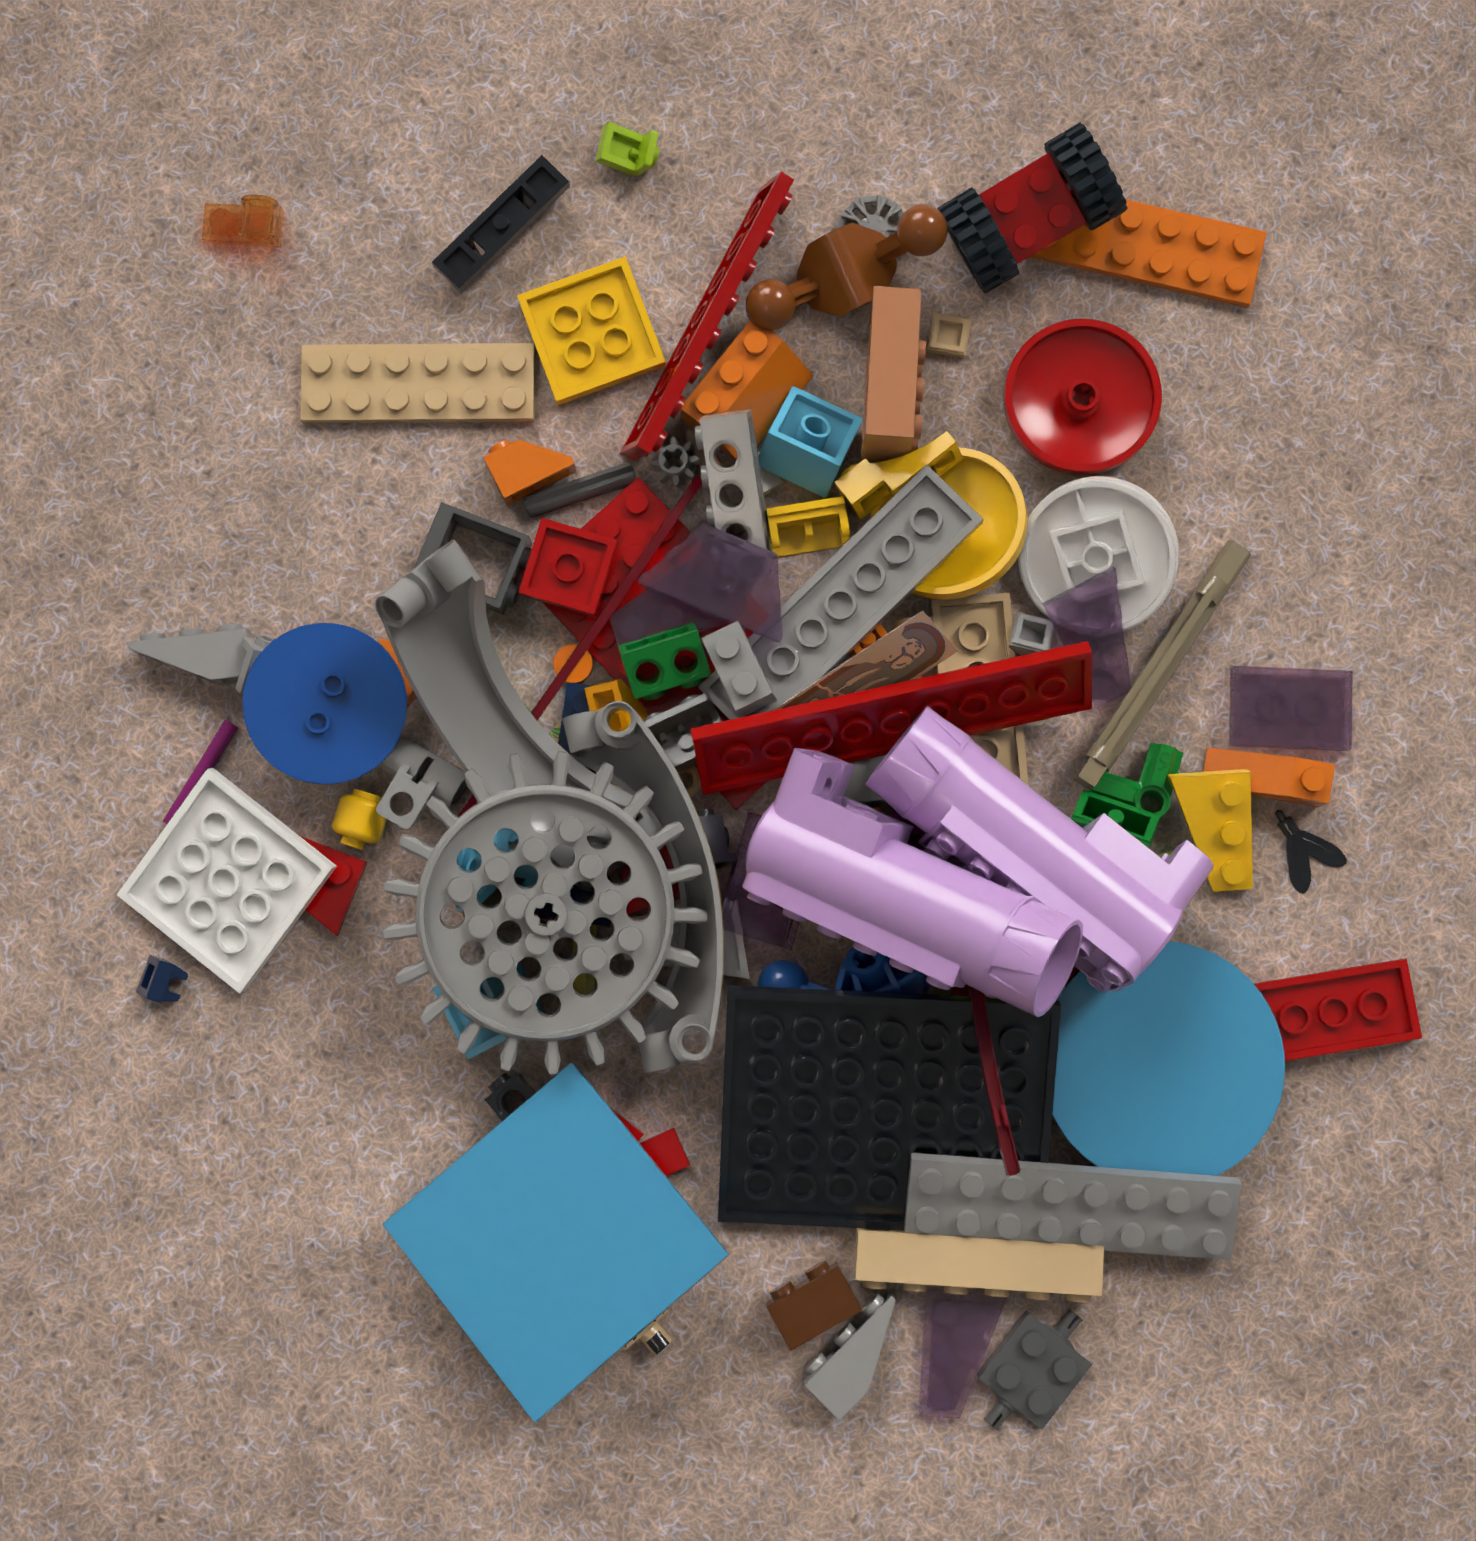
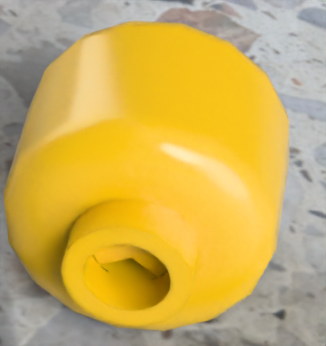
M353 789L352 794L341 796L331 826L335 833L342 835L341 844L363 850L365 843L376 844L380 841L387 821L386 818L379 815L376 811L382 797L357 789Z

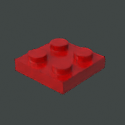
M541 518L518 591L519 595L596 617L617 549L618 540Z

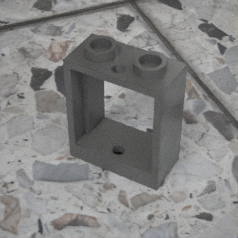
M441 502L414 568L436 550L449 543L457 525L516 547L496 598L485 595L486 609L504 615L507 606L513 608L519 596L520 585L516 583L521 571L526 569L533 544L529 535Z

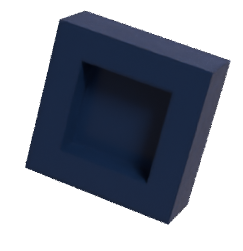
M149 955L136 993L146 999L159 1003L161 1001L176 1002L180 999L181 995L170 991L167 986L168 982L173 978L187 980L188 974L163 958Z

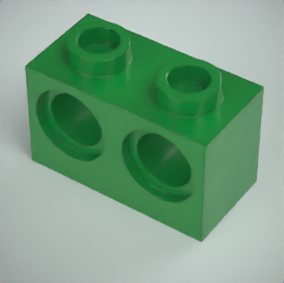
M694 622L618 645L634 699L641 697L645 701L657 699L666 694V689L681 685V688H691L703 683V678L711 675ZM682 650H690L695 653L694 660L686 666L674 663L675 656ZM645 662H651L657 666L656 672L648 678H642L636 674L638 666Z

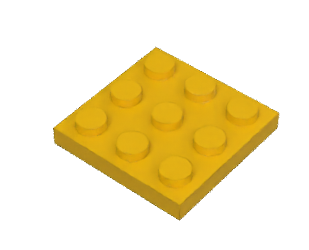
M626 256L517 295L557 406L666 367L665 358Z

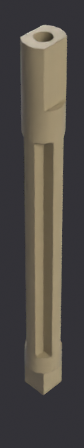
M1227 541L1086 754V762L1074 781L1091 791L1104 772L1108 773L1243 569L1251 556L1250 551L1235 541Z

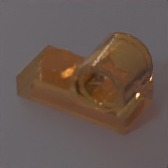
M257 194L243 196L241 198V205L205 203L202 241L204 244L281 248L284 210L275 199Z

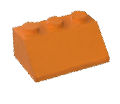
M749 321L685 400L680 410L681 420L695 429V426H700L699 419L704 415L752 409L756 444L758 447L771 428L792 386L803 390L813 375L782 339L770 330L761 329ZM729 444L719 446L721 451L733 460H737V452L733 446Z

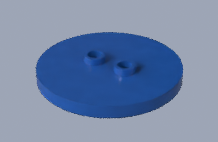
M315 623L300 626L274 639L254 661L248 673L243 692L244 720L250 738L257 750L280 772L296 780L312 784H340L357 779L372 771L386 759L397 744L407 714V695L404 680L391 655L381 644L367 634L355 628L335 623Z

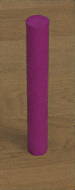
M224 720L163 819L164 823H169L205 771L216 766L239 727Z

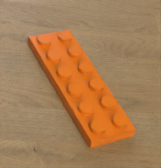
M1126 199L1128 209L1093 231H1090L1084 224L1030 256V258L1248 308L1251 305L1267 232Z

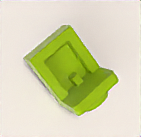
M608 121L602 127L595 162L638 177L650 168H653L657 162L660 152L659 146L656 145L659 133L650 130L642 135Z

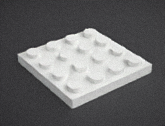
M209 768L130 875L117 896L240 994L247 990L336 869L337 865L217 770Z

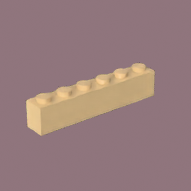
M856 1228L855 1280L862 1281V1287L886 1289L887 1282L903 1283V1290L926 1292L928 1285L944 1286V1292L949 1294H968V1288L984 1289V1295L993 1297H1009V1290L1025 1291V1298L1049 1300L1050 1293L1066 1294L1067 1301L1084 1303L1090 1302L1091 1296H1102L1104 1246L915 1234L905 1233L904 1230Z

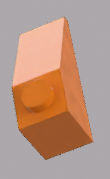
M1206 748L1203 772L1247 769L1251 772V796L1316 808L1329 804L1335 764L1292 756Z

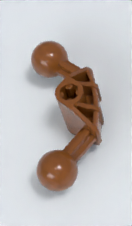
M919 204L910 207L902 214L897 225V231L888 237H885L876 230L855 223L837 228L807 245L797 271L796 282L786 285L778 280L768 279L754 285L746 297L745 308L747 316L755 326L764 330L774 331L786 326L794 315L795 307L808 303L814 310L840 317L872 302L874 286L889 287L897 269V258L907 252L915 256H929L943 246L948 233L946 219L935 207Z

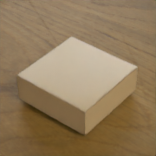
M933 312L927 352L965 358L972 318Z

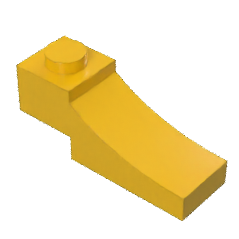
M946 431L925 446L903 456L876 463H869L865 458L860 463L845 469L840 478L834 483L841 496H844L846 503L861 520L888 498L894 497L926 464L940 477L961 461L963 457L957 442Z

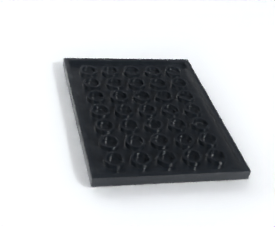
M728 985L718 1222L904 1230L911 1153L1002 1160L983 1076L970 996ZM985 997L998 1075L1018 1161L1049 1163L1061 1015L1060 1001L1056 1000L1044 1015L1036 1017L998 998L991 999Z

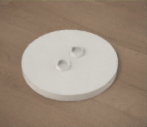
M1094 476L1080 478L1065 483L1053 490L1040 501L1030 514L1026 539L1018 556L1019 572L1030 599L1045 616L1052 621H1056L1055 623L1068 630L1088 635L1120 633L1147 620L1167 598L1178 571V539L1167 512L1153 496L1142 488L1128 481L1113 477Z

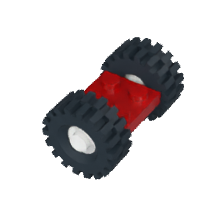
M1081 122L1044 143L1047 154L979 195L971 187L937 208L944 215L948 226V233L983 293L986 294L1019 275L1018 263L1085 224L1090 231H1093L1127 211L1128 207L1126 199L1122 194L1123 191L1117 183V178L1111 170L1107 158L1102 154L1100 146L1094 141L1090 131H1087L1085 125L1081 124Z

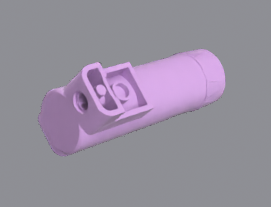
M928 706L924 708L865 783L868 788L884 799L902 818L907 819L925 832L918 843L925 848L924 851L1010 890L1026 896H1033L1038 902L1080 920L1083 924V936L1074 967L1087 976L1086 980L1092 987L1103 993H1107L1108 990L1117 992L1132 985L1136 978L1152 963L1176 931L1181 922L1184 909L1213 869V863L1208 856L1188 840L1179 844L1169 856L1165 853L1159 857L1104 813L1085 827H1080L990 756L968 734L942 718Z
M794 748L776 798L759 820L748 846L746 855L747 875L742 885L745 890L749 891L747 897L762 905L770 906L772 902L783 907L782 914L793 920L805 922L808 919L819 924L817 930L827 936L840 939L841 935L853 940V947L863 953L875 956L879 952L891 958L889 964L899 970L912 973L915 969L928 975L926 981L935 987L950 990L951 987L964 988L965 985H969L991 999L998 998L1036 1017L1044 1015L1059 997L1072 972L1082 942V922L1038 902L1033 896H1026L908 845L907 842L914 826L843 796L855 765L816 750Z

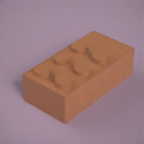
M874 286L868 328L861 461L866 458L869 463L883 462L918 449V441L921 438L922 415H919L920 403L923 401L924 378L921 376L926 354V341L919 340L921 289Z

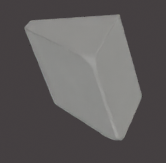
M1017 612L1009 648L1021 656L1049 650L1056 621Z

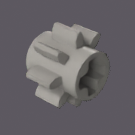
M671 437V445H667L664 448L661 446L658 450L660 453L658 460L651 461V465L655 469H663L658 477L660 482L664 484L669 478H672L675 486L681 488L682 480L688 477L693 480L696 477L693 474L694 466L702 464V461L699 457L689 456L694 449L690 441L681 447L677 439ZM673 456L676 459H681L683 462L679 469L669 463Z

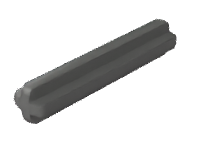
M627 462L527 495L523 498V502L529 517L534 518L627 487L635 481L636 474L632 464Z

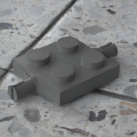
M1068 1309V1312L1055 1328L1041 1323L1028 1311H1025L976 1374L983 1383L994 1391L999 1399L987 1417L984 1418L997 1431L1012 1411L1027 1417L1040 1429H1043L1092 1366L1087 1359L1074 1349L1072 1343L1068 1340L1080 1322L1083 1321L1072 1310Z

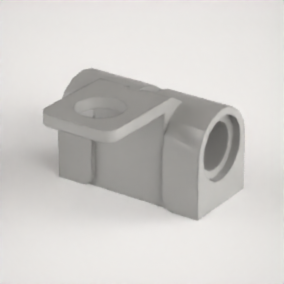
M400 735L397 744L381 765V770L394 778L377 805L376 811L379 815L406 830L413 827L430 796L445 802L447 807L454 811L467 788L465 771ZM398 793H407L413 799L414 806L411 812L405 816L396 815L391 809V800Z

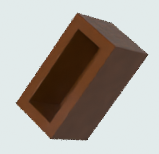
M826 1260L822 1261L805 1272L806 1280L793 1286L791 1281H787L769 1292L772 1299L766 1302V1307L790 1351L862 1310L837 1262L829 1266Z

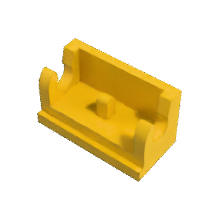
M844 496L766 509L773 558L838 548L849 541L850 530Z

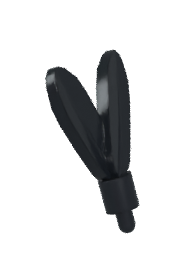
M1282 810L1275 812L1276 817L1280 821L1277 825L1287 838L1286 856L1290 880L1299 893H1306L1311 883L1309 856L1329 866L1341 867L1346 864L1347 859L1345 855L1334 844L1314 834L1299 830L1292 817H1286Z

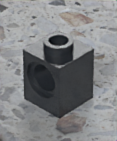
M505 1072L488 1086L492 1094L484 1100L503 1121L513 1113L505 1105V1097L509 1091H520L526 1101L536 1092L520 1072L515 1073L512 1077Z

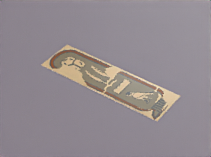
M922 610L774 710L917 679L958 652V649Z

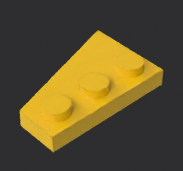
M1247 769L1167 774L1194 846L1207 855L1213 863V869L1206 878L1210 889L1213 892L1253 889L1251 772Z

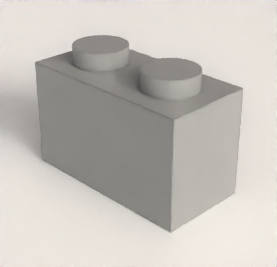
M739 621L701 638L735 711L740 717H744L777 701Z

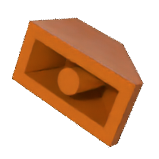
M519 439L512 443L509 440L501 441L488 450L489 454L483 457L507 506L576 472L575 463L571 456Z

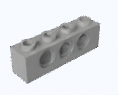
M752 409L704 415L699 419L700 426H695V439L698 450L704 449L706 465L701 466V480L703 488L710 489L712 504L707 505L706 512L709 528H715L717 543L712 545L715 567H721L722 577L769 572L773 567V558ZM729 444L735 448L737 460L734 464H725L720 460L718 456L720 445ZM727 484L737 485L743 493L742 502H729L723 493L724 486ZM739 523L745 526L749 535L748 540L745 542L733 540L729 534L730 525Z

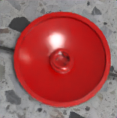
M1070 319L1045 327L1028 339L1020 348L1006 376L1003 405L1005 417L1014 438L1033 459L1058 472L1072 475H1093L1119 467L1135 456L1144 446L1154 431L1160 416L1162 387L1157 368L1151 356L1142 344L1128 332L1100 320Z

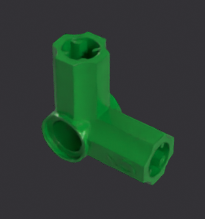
M1150 743L1138 782L1104 772L1091 792L1143 809L1140 804V798L1145 796L1152 797L1159 804V812L1154 814L1160 815L1161 820L1170 807V797L1173 791L1167 774H1178L1184 753L1166 744Z

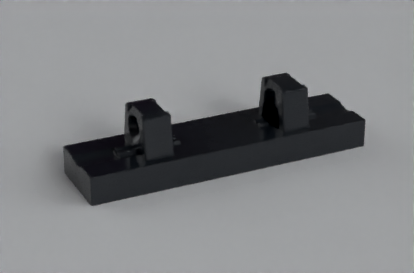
M541 155L432 261L433 267L462 293L570 187L569 181ZM474 241L485 251L482 256L476 248Z

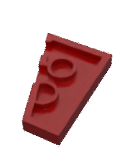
M301 837L337 865L336 869L305 910L333 934L338 936L368 862Z

